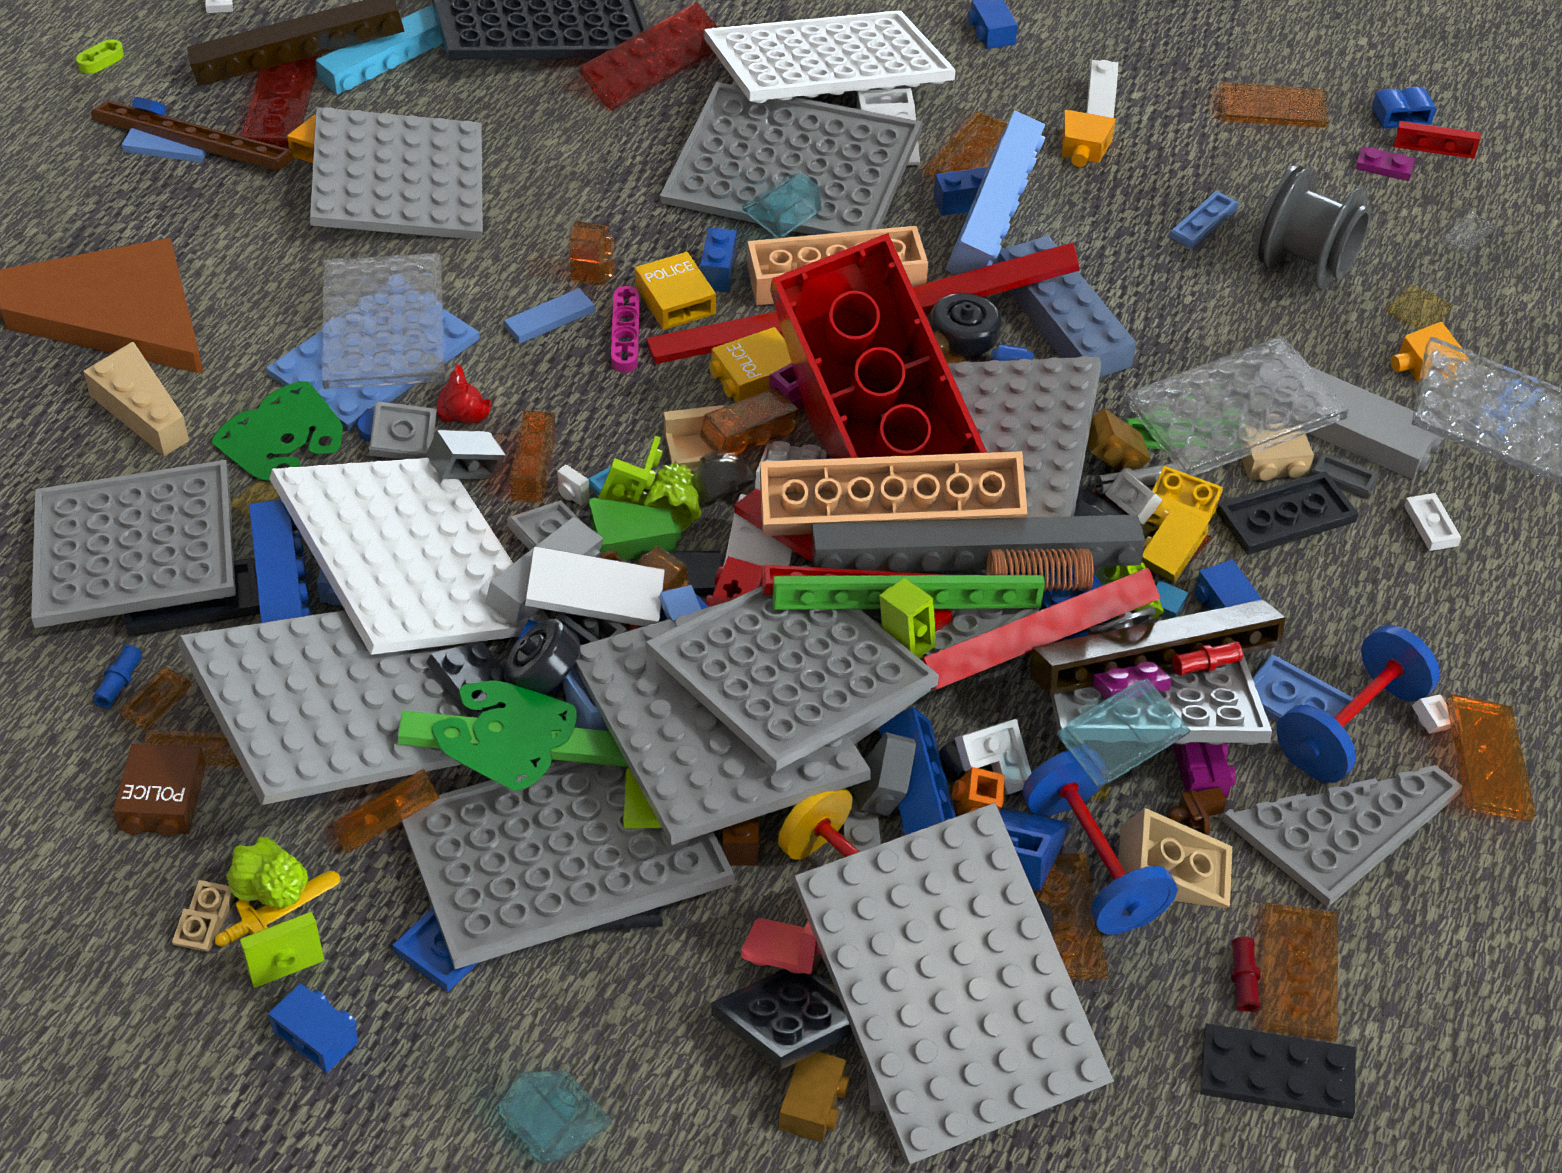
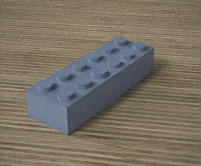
M1049 236L1041 237L1000 250L997 263L1057 247V245ZM1078 271L1008 290L1061 358L1100 357V377L1132 367L1137 342Z

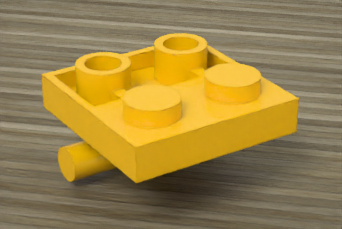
M1164 466L1153 488V492L1163 500L1146 522L1157 527L1156 524L1165 510L1170 512L1174 504H1177L1209 523L1211 517H1215L1218 507L1217 503L1221 497L1223 487Z

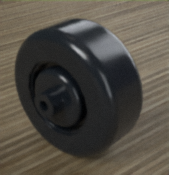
M956 293L947 295L935 303L931 312L930 326L940 348L944 351L959 356H976L988 352L996 345L1000 333L1001 315L992 302L981 296L969 293Z
M547 619L536 624L520 638L511 650L503 671L505 681L546 695L564 680L574 666L580 651L578 636L558 619Z

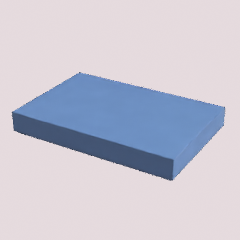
M1271 654L1253 677L1266 716L1276 722L1295 705H1310L1335 717L1353 699V697Z

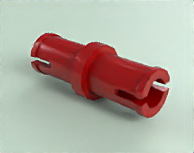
M1237 641L1215 647L1204 645L1200 646L1198 651L1174 655L1172 657V666L1178 676L1200 670L1210 672L1215 671L1217 666L1241 662L1243 652Z

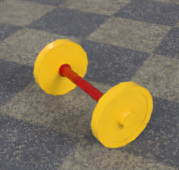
M846 788L838 791H826L810 796L795 805L779 832L778 845L781 850L794 860L806 858L826 842L830 843L844 857L860 852L838 832L845 823L852 807L853 798Z

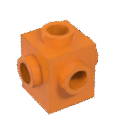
M975 767L968 770L959 780L955 781L952 788L951 798L955 800V814L963 815L996 803L998 811L1001 810L1005 798L1003 791L1005 775Z

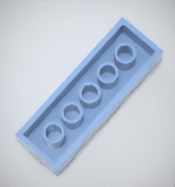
M1017 111L1013 112L997 142L945 268L946 271L958 275L990 266L995 262L1002 247L1000 243L1009 230L1010 218L1014 216L1019 205L1018 198L1022 195L1027 185V176L1031 173L1037 158L1035 156L1037 152L1039 153L1044 143L1045 137L1041 134L1045 124Z

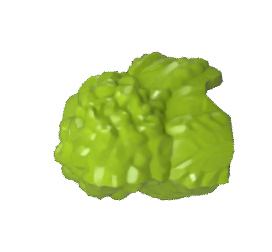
M677 463L669 466L664 465L658 471V475L655 477L643 506L669 509L673 522L678 521L681 532L686 531L691 526V523L700 519L702 514L698 502L699 489L696 483V476L691 473L690 469L686 468V465L682 464L679 466Z
M263 836L259 837L253 846L239 845L235 847L232 865L226 874L230 892L234 896L245 901L259 900L261 904L272 907L276 906L277 908H285L297 903L308 882L306 868L294 856L282 849L273 839Z

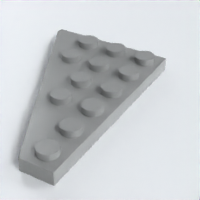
M1434 765L1420 768L1416 772H1401L1395 778L1377 781L1376 778L1350 783L1346 787L1336 786L1327 788L1326 793L1306 796L1303 793L1280 798L1275 802L1257 803L1255 808L1238 812L1229 809L1224 814L1223 822L1326 907H1329L1460 794L1463 786Z

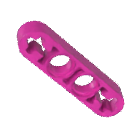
M621 286L613 294L611 364L614 370L622 373L631 372L638 366L639 291L632 286ZM624 298H629V306L624 305ZM622 317H630L633 319L630 322L619 321V319ZM622 337L632 338L629 342H621L618 339ZM622 352H628V358L625 361L622 360Z

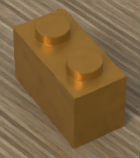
M1105 408L1092 417L1087 442L1091 453L1119 472L1123 468L1139 469L1151 460L1140 432Z
M816 1052L797 1062L780 1110L779 1130L822 1143L827 1130L834 1132L840 1109L835 1108L838 1097L845 1099L851 1079L850 1076L845 1075V1059Z

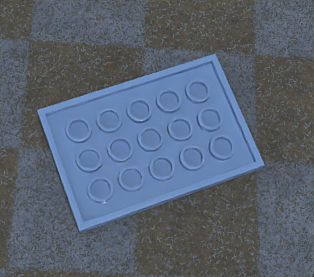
M397 279L266 367L268 376L283 386L301 381H309L337 415L343 428L351 431L358 426V420L367 408L374 411L375 401L392 402L478 341L480 334L473 327ZM299 388L297 391L293 390L291 392L299 394V391L302 388Z

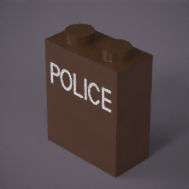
M131 744L113 808V814L119 831L132 835L142 832H156L170 837L177 834H189L206 768L201 747Z

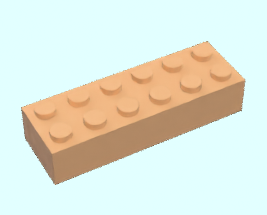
M917 226L748 241L747 269L756 305L774 304L770 292L772 278L886 233H889L912 287L926 284L928 261Z

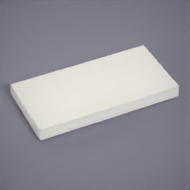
M534 547L525 606L648 626L659 622L661 603L658 597L663 590L665 570Z

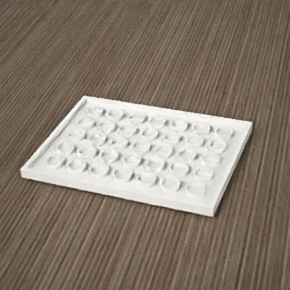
M901 10L704 29V39L748 100L755 103H763L767 99L777 98L780 100H790L796 96L812 98L824 93L840 95L844 91L853 90L867 92L872 88L889 90L901 85L917 87L920 83L943 84L945 81L955 80V69Z
M429 458L272 469L269 478L371 655L520 636L528 618L525 617L517 625H513L485 603L490 581L513 564L512 560L460 480L441 478ZM539 608L529 619L540 623L549 618L544 610Z

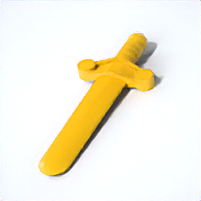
M327 871L311 879L305 885V889L302 891L297 903L285 908L264 905L255 910L249 904V901L239 900L236 906L241 921L225 929L224 932L217 934L215 944L219 947H224L229 942L232 943L248 933L254 934L267 929L268 924L336 886L340 882L339 874L335 871Z

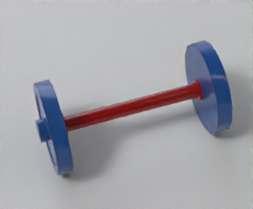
M1395 625L1379 626L1364 639L1361 648L1362 661L1373 680L1335 717L1310 705H1295L1279 719L1276 728L1278 742L1286 757L1294 765L1320 782L1337 783L1353 769L1356 761L1354 744L1347 731L1343 728L1383 689H1386L1399 699L1409 702L1425 698L1437 687L1440 679L1439 664L1431 649L1421 638L1409 630Z
M1073 749L1046 760L1036 768L1025 781L1022 795L1030 811L1036 815L1052 816L1070 809L1073 810L1114 880L1094 899L1090 909L1091 917L1099 931L1107 935L1120 934L1144 926L1165 912L1174 901L1178 888L1169 870L1161 866L1144 867L1126 874L1084 803L1104 783L1107 774L1105 765L1098 753L1091 749Z

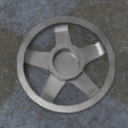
M1150 606L1135 613L1127 611L1115 620L1088 628V634L1085 636L1103 633L1107 630L1113 631L1136 626L1153 617L1155 610L1153 606ZM1144 616L1136 621L1133 620L1134 618Z

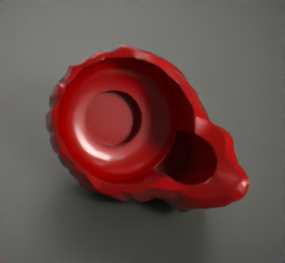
M457 364L454 371L451 372L446 386L439 394L436 413L443 422L457 420L462 423H477L488 417L492 407L491 400L483 399L477 388L467 383L462 367Z

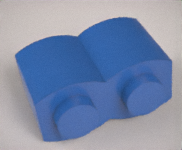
M1409 87L1401 91L1398 89L1380 90L1375 93L1371 107L1381 126L1385 129L1397 128L1399 121L1424 125L1432 124L1437 109L1426 89L1422 87Z

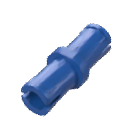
M125 645L115 663L107 667L104 672V680L92 696L96 705L110 709L122 688L130 684L132 680L131 674L143 658L139 648L133 645Z

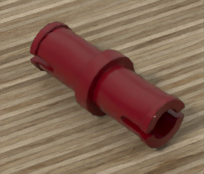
M1245 936L1234 938L1231 941L1234 968L1231 969V980L1235 983L1237 1010L1256 1012L1260 1010L1258 981L1261 978L1260 969L1256 966L1254 939Z

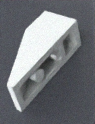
M1092 60L1086 113L1114 118L1118 62Z

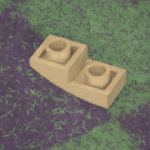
M202 880L198 881L189 909H183L172 940L173 945L209 952L235 897L230 892L229 886Z

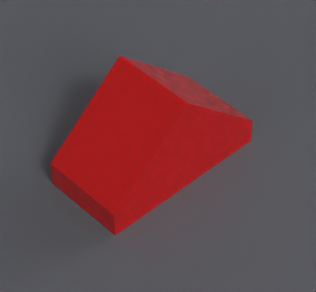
M889 233L772 278L770 292L810 427L831 459L987 453Z

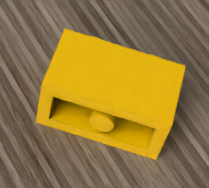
M1174 504L1170 512L1165 510L1156 524L1159 529L1153 538L1148 536L1145 539L1142 563L1145 564V567H1149L1150 570L1174 583L1178 580L1209 532L1207 521L1177 504Z

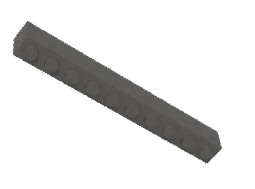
M1138 515L812 523L811 533L813 567L885 572L986 570L987 556L991 549H1001L1002 551L1004 549L1008 551L1010 549L1014 551L1016 549L1020 551L1025 549L1027 551V549L1045 550L1048 548L1049 551L1051 549L1056 551L1057 549L1068 550L1071 548L1074 550L1077 548L1079 550L1080 548H1088L1093 557V567L1141 565L1145 538Z

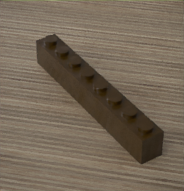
M363 0L188 46L187 51L197 85L202 86L405 31L396 0Z
M1259 600L1032 647L1030 677L1052 696L1093 687L1094 674L1108 672L1114 668L1123 669L1137 666L1142 662H1154L1163 671L1173 670L1172 657L1174 655L1198 651L1200 646L1204 645L1215 647L1237 641L1242 648L1243 654L1280 647L1283 640L1285 616L1266 601Z

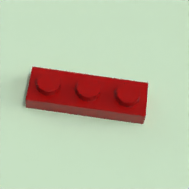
M1399 121L1393 147L1475 159L1481 133Z

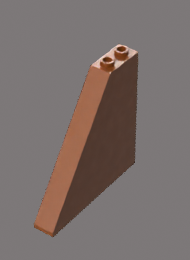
M171 238L0 269V319H4L6 329L109 353H114L129 343L134 342L148 362L196 373L203 372Z

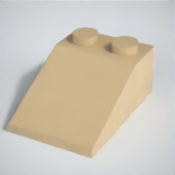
M1146 808L1121 825L1118 861L1126 874L1144 867L1161 866L1169 870L1176 882L1178 891L1174 901L1221 908L1230 907L1232 846Z

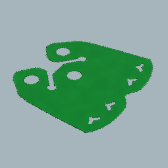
M301 381L286 385L270 393L262 400L258 409L244 411L231 418L217 431L213 437L212 444L252 476L260 480L270 481L271 471L276 469L278 465L287 464L289 467H300L301 464L296 457H274L268 459V454H290L306 443L311 426H315L316 431L313 432L309 450L314 454L335 453L341 446L343 426L337 415L310 382ZM299 388H302V389L299 391V394L291 393V392H290V391H293V390H296V391H297ZM280 397L279 404L271 405L272 402L277 401V398ZM249 418L246 425L238 424L239 422H244L245 419ZM227 431H230V438L221 439L226 436ZM290 433L294 435L292 442L287 444L281 442V437L284 434ZM329 436L332 438V443L328 446H321L319 439Z
M496 680L468 683L459 689L465 707L477 710L497 705L499 702H503L506 705L504 708L482 712L473 724L475 736L479 740V744L473 745L470 743L472 738L466 721L460 718L452 717L435 722L432 726V733L442 751L452 759L513 791H520L537 782L549 769L552 761L550 750L561 746L570 738L576 725L577 712L573 704L510 683ZM476 690H481L487 694V697L483 701H476L472 698L471 694ZM567 711V714H565L566 721H563L562 717L558 714ZM492 721H498L503 724L504 728L500 732H493L489 730L488 724ZM448 727H455L460 731V734L456 738H449L444 734V731ZM551 730H561V732L556 733L555 738H552ZM540 757L541 759L538 762H536L537 767H534L533 763L530 760H535ZM517 775H528L526 778H521L519 783L517 782Z

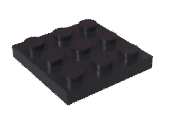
M782 969L711 1003V1015L780 1069L792 1065L853 1034L835 987L815 972H812V974H795L787 969Z

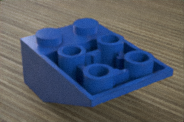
M1003 808L999 810V813L1032 890L1041 891L1071 828V822Z

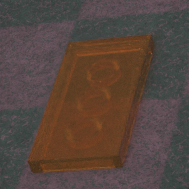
M1220 82L1221 121L1314 128L1328 127L1329 118L1325 89Z
M976 111L926 165L924 173L935 177L936 174L988 167L997 142L1008 122Z
M1451 694L1446 700L1468 810L1523 821H1532L1536 816V811L1512 706Z
M1086 852L1058 854L1041 891L1033 890V893L1052 911L1054 926L1051 935L1071 981L1107 979L1108 968L1101 931L1098 930L1090 914L1094 894Z
M1265 903L1261 1031L1336 1042L1338 1037V912Z

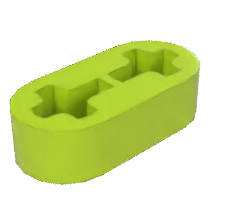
M109 39L81 52L76 57L79 71L85 74H93L120 61L124 57L122 43L118 40Z

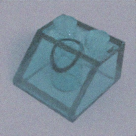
M802 172L782 178L744 204L742 210L776 238H782L821 211L820 186Z
M567 1070L520 1073L496 1108L505 1119L506 1126L512 1132L518 1134L529 1146V1152L543 1163L566 1159L613 1123L611 1118Z

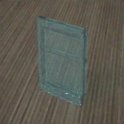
M1146 678L1145 680L1133 683L1071 720L1066 727L1057 732V736L1087 772V775L1091 777L1098 788H1101L1190 733V729L1150 680Z

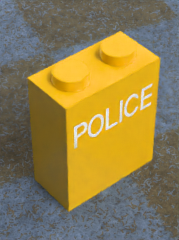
M688 252L635 267V288L639 291V294L663 330L716 314V293Z
M773 327L712 348V361L709 362V369L713 378H719L722 382L727 397H733L738 406L768 396L769 388L771 387L769 385L770 374L790 364L791 359L785 339Z

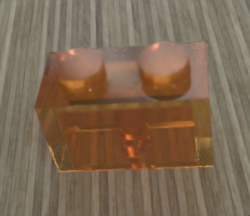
M575 221L569 239L571 282L605 286L608 276L613 277L615 270V260L611 259L610 256L614 250V237H610L609 225Z

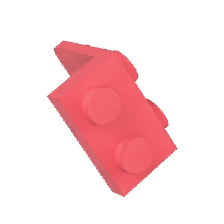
M764 918L755 920L741 951V958L751 961L755 965H770L784 968L795 974H812L819 955H822L809 921H807L805 927Z

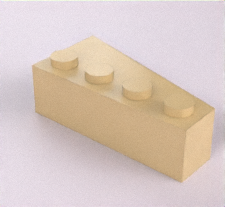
M134 342L129 343L83 371L90 396L163 456L168 455L189 441L184 416Z

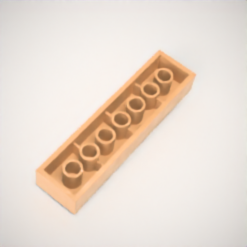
M1022 451L760 462L763 536L811 534L812 523L1026 518L1027 516Z

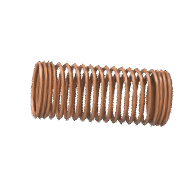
M1048 548L1045 550L1027 549V551L1025 549L1021 551L1019 549L1015 551L1013 549L1009 551L1007 549L1003 551L1001 549H991L987 556V575H1008V563L1010 575H1014V561L1016 575H1019L1020 562L1022 575H1025L1026 562L1028 575H1031L1032 562L1033 575H1037L1038 563L1039 575H1043L1044 562V591L1047 589L1049 592L1052 589L1054 591L1058 589L1060 591L1064 589L1069 591L1070 588L1072 591H1075L1076 588L1078 591H1089L1092 587L1094 574L1093 557L1088 548H1080L1079 550L1077 548L1074 550L1071 548L1068 550L1057 549L1056 551L1054 549L1049 551ZM1061 559H1062V565H1063V583H1062V587H1061V580H1060ZM1067 559H1068V566H1069V582H1068V587H1067V582H1066V565H1067ZM1055 560H1056V564H1057V584H1056V586H1055V577H1054V574H1055V572H1054V570H1055ZM1073 560H1074V567H1075V569H1074V577H1075L1074 587H1073V583H1072V563H1073ZM1049 561L1051 564V585H1049Z

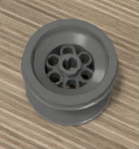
M1294 165L1282 177L1268 202L1257 232L1254 255L1257 261L1265 262L1266 267L1269 269L1277 267L1287 253L1317 264L1315 273L1316 286L1319 289H1324L1330 285L1334 278L1341 279L1353 265L1367 235L1372 209L1367 205L1368 194L1364 186L1354 189L1346 200L1341 202L1315 192L1317 175L1314 167L1308 166L1304 168L1301 165Z

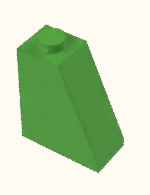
M598 498L588 499L589 519L592 530L604 538L600 549L602 554L609 550H615L623 561L641 558V551H676V541L681 540V530L679 522H673L669 509Z

